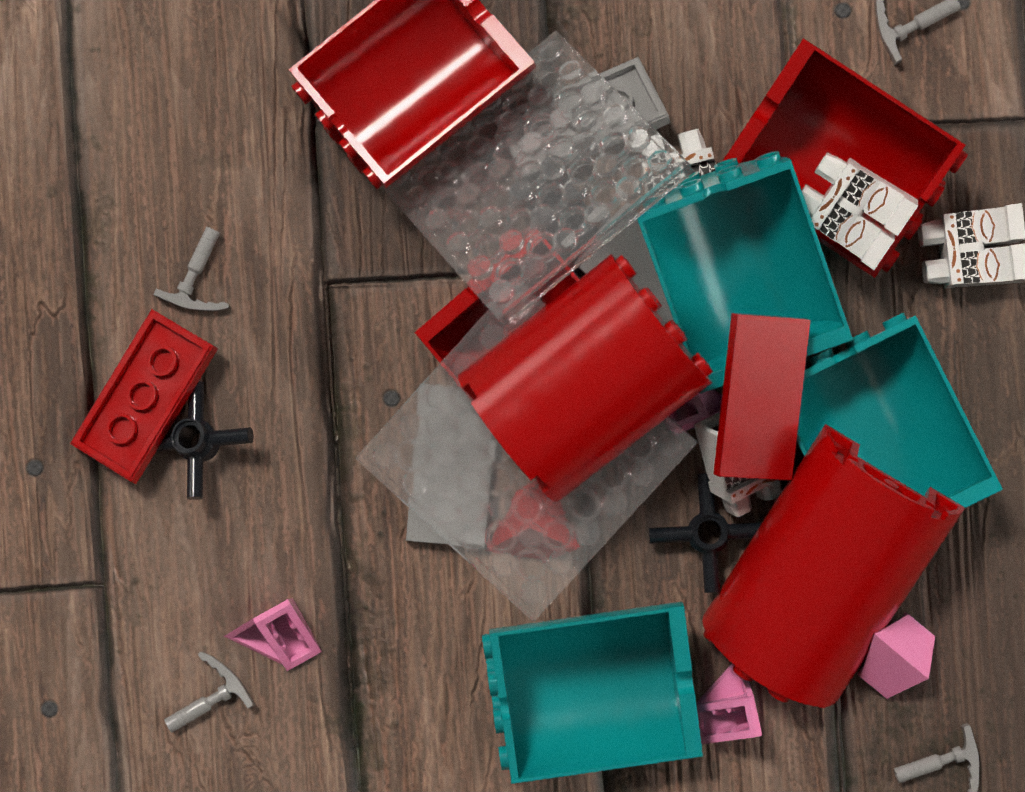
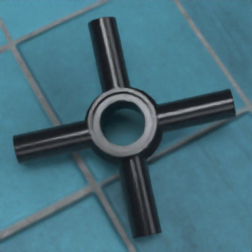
M199 381L188 398V419H183L175 425L172 434L165 436L156 452L177 450L179 455L187 460V499L201 500L203 499V462L212 459L217 454L220 446L252 443L254 434L251 427L214 430L212 425L204 421V382ZM200 433L199 442L196 446L191 447L192 439L196 434Z
M707 473L697 474L700 513L690 521L688 526L649 528V543L689 542L696 551L702 553L704 593L720 592L718 552L727 545L729 540L752 539L762 522L728 524L723 516L715 512V496L710 492L708 484L710 480ZM711 522L718 527L720 535L716 543L706 544L700 540L698 536L700 524Z

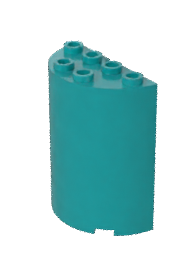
M779 151L769 152L755 160L738 163L737 158L724 160L714 166L715 171L702 176H700L699 172L688 173L676 179L678 186L640 200L642 207L637 211L636 217L673 320L688 338L682 344L692 356L699 352L713 370L708 375L713 383L702 390L700 394L719 388L724 384L732 313L811 320L807 356L853 340L790 158L780 157Z
M903 312L883 322L885 331L870 337L868 331L852 337V341L845 343L848 349L834 355L830 348L810 358L809 361L812 367L806 369L804 373L797 443L804 456L824 425L827 424L860 444L857 455L859 458L923 496L929 487H932L966 508L1003 490L916 315L907 319Z
M682 601L489 629V634L482 635L490 696H492L496 734L504 733L506 746L498 747L501 770H510L511 784L703 757L685 609Z

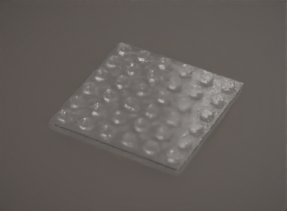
M556 30L527 53L535 62L536 68L387 189L381 186L384 192L503 327L512 322L694 173L689 162Z
M516 278L355 459L534 622L698 442L669 416L559 502H554L547 497L536 479L530 480L499 444L472 406L471 402L474 400L462 389L458 380L460 372L547 305L523 282Z

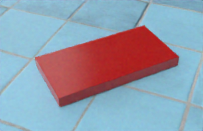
M151 309L70 444L130 482L137 484L218 348Z
M741 313L731 314L714 475L719 477L792 480L811 320Z

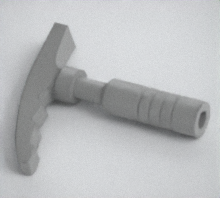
M876 0V18L880 37L894 65L902 60L897 49L896 40L902 41L908 37L907 34L917 29L923 30L959 11L961 7L958 0H944L914 16L913 21L903 26L899 24L893 27V29L887 25L889 20L885 15L884 0Z
M206 226L187 266L189 271L184 281H180L177 287L180 290L179 293H168L156 288L153 295L182 308L192 310L220 311L229 309V304L225 302L217 304L208 301L204 303L198 299L193 301L189 297L194 290L192 285L197 275L202 273L220 233Z
M199 652L198 656L202 661H207L212 668L217 669L220 677H225L226 685H221L214 694L199 698L175 712V714L165 718L164 721L170 732L173 733L210 711L211 707L219 701H227L232 698V693L241 698L247 709L255 706V703L240 679L228 667L215 657Z
M965 723L961 725L964 737L962 749L960 746L952 748V752L940 756L934 754L894 768L898 783L940 770L945 764L954 761L960 763L967 759L970 764L967 766V769L971 776L968 778L969 789L967 792H977L979 786V754L970 724Z

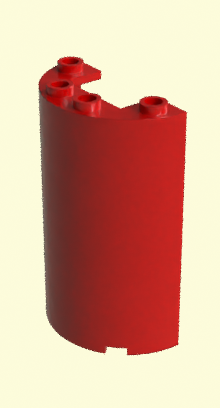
M827 424L824 425L794 472L792 480H789L702 619L705 630L703 633L704 637L713 643L734 664L733 671L739 677L750 682L755 680L766 687L768 692L781 702H788L791 699L819 708H826L838 701L866 659L874 634L887 627L965 509V507L932 487H929L923 496L859 458L857 455L860 444Z

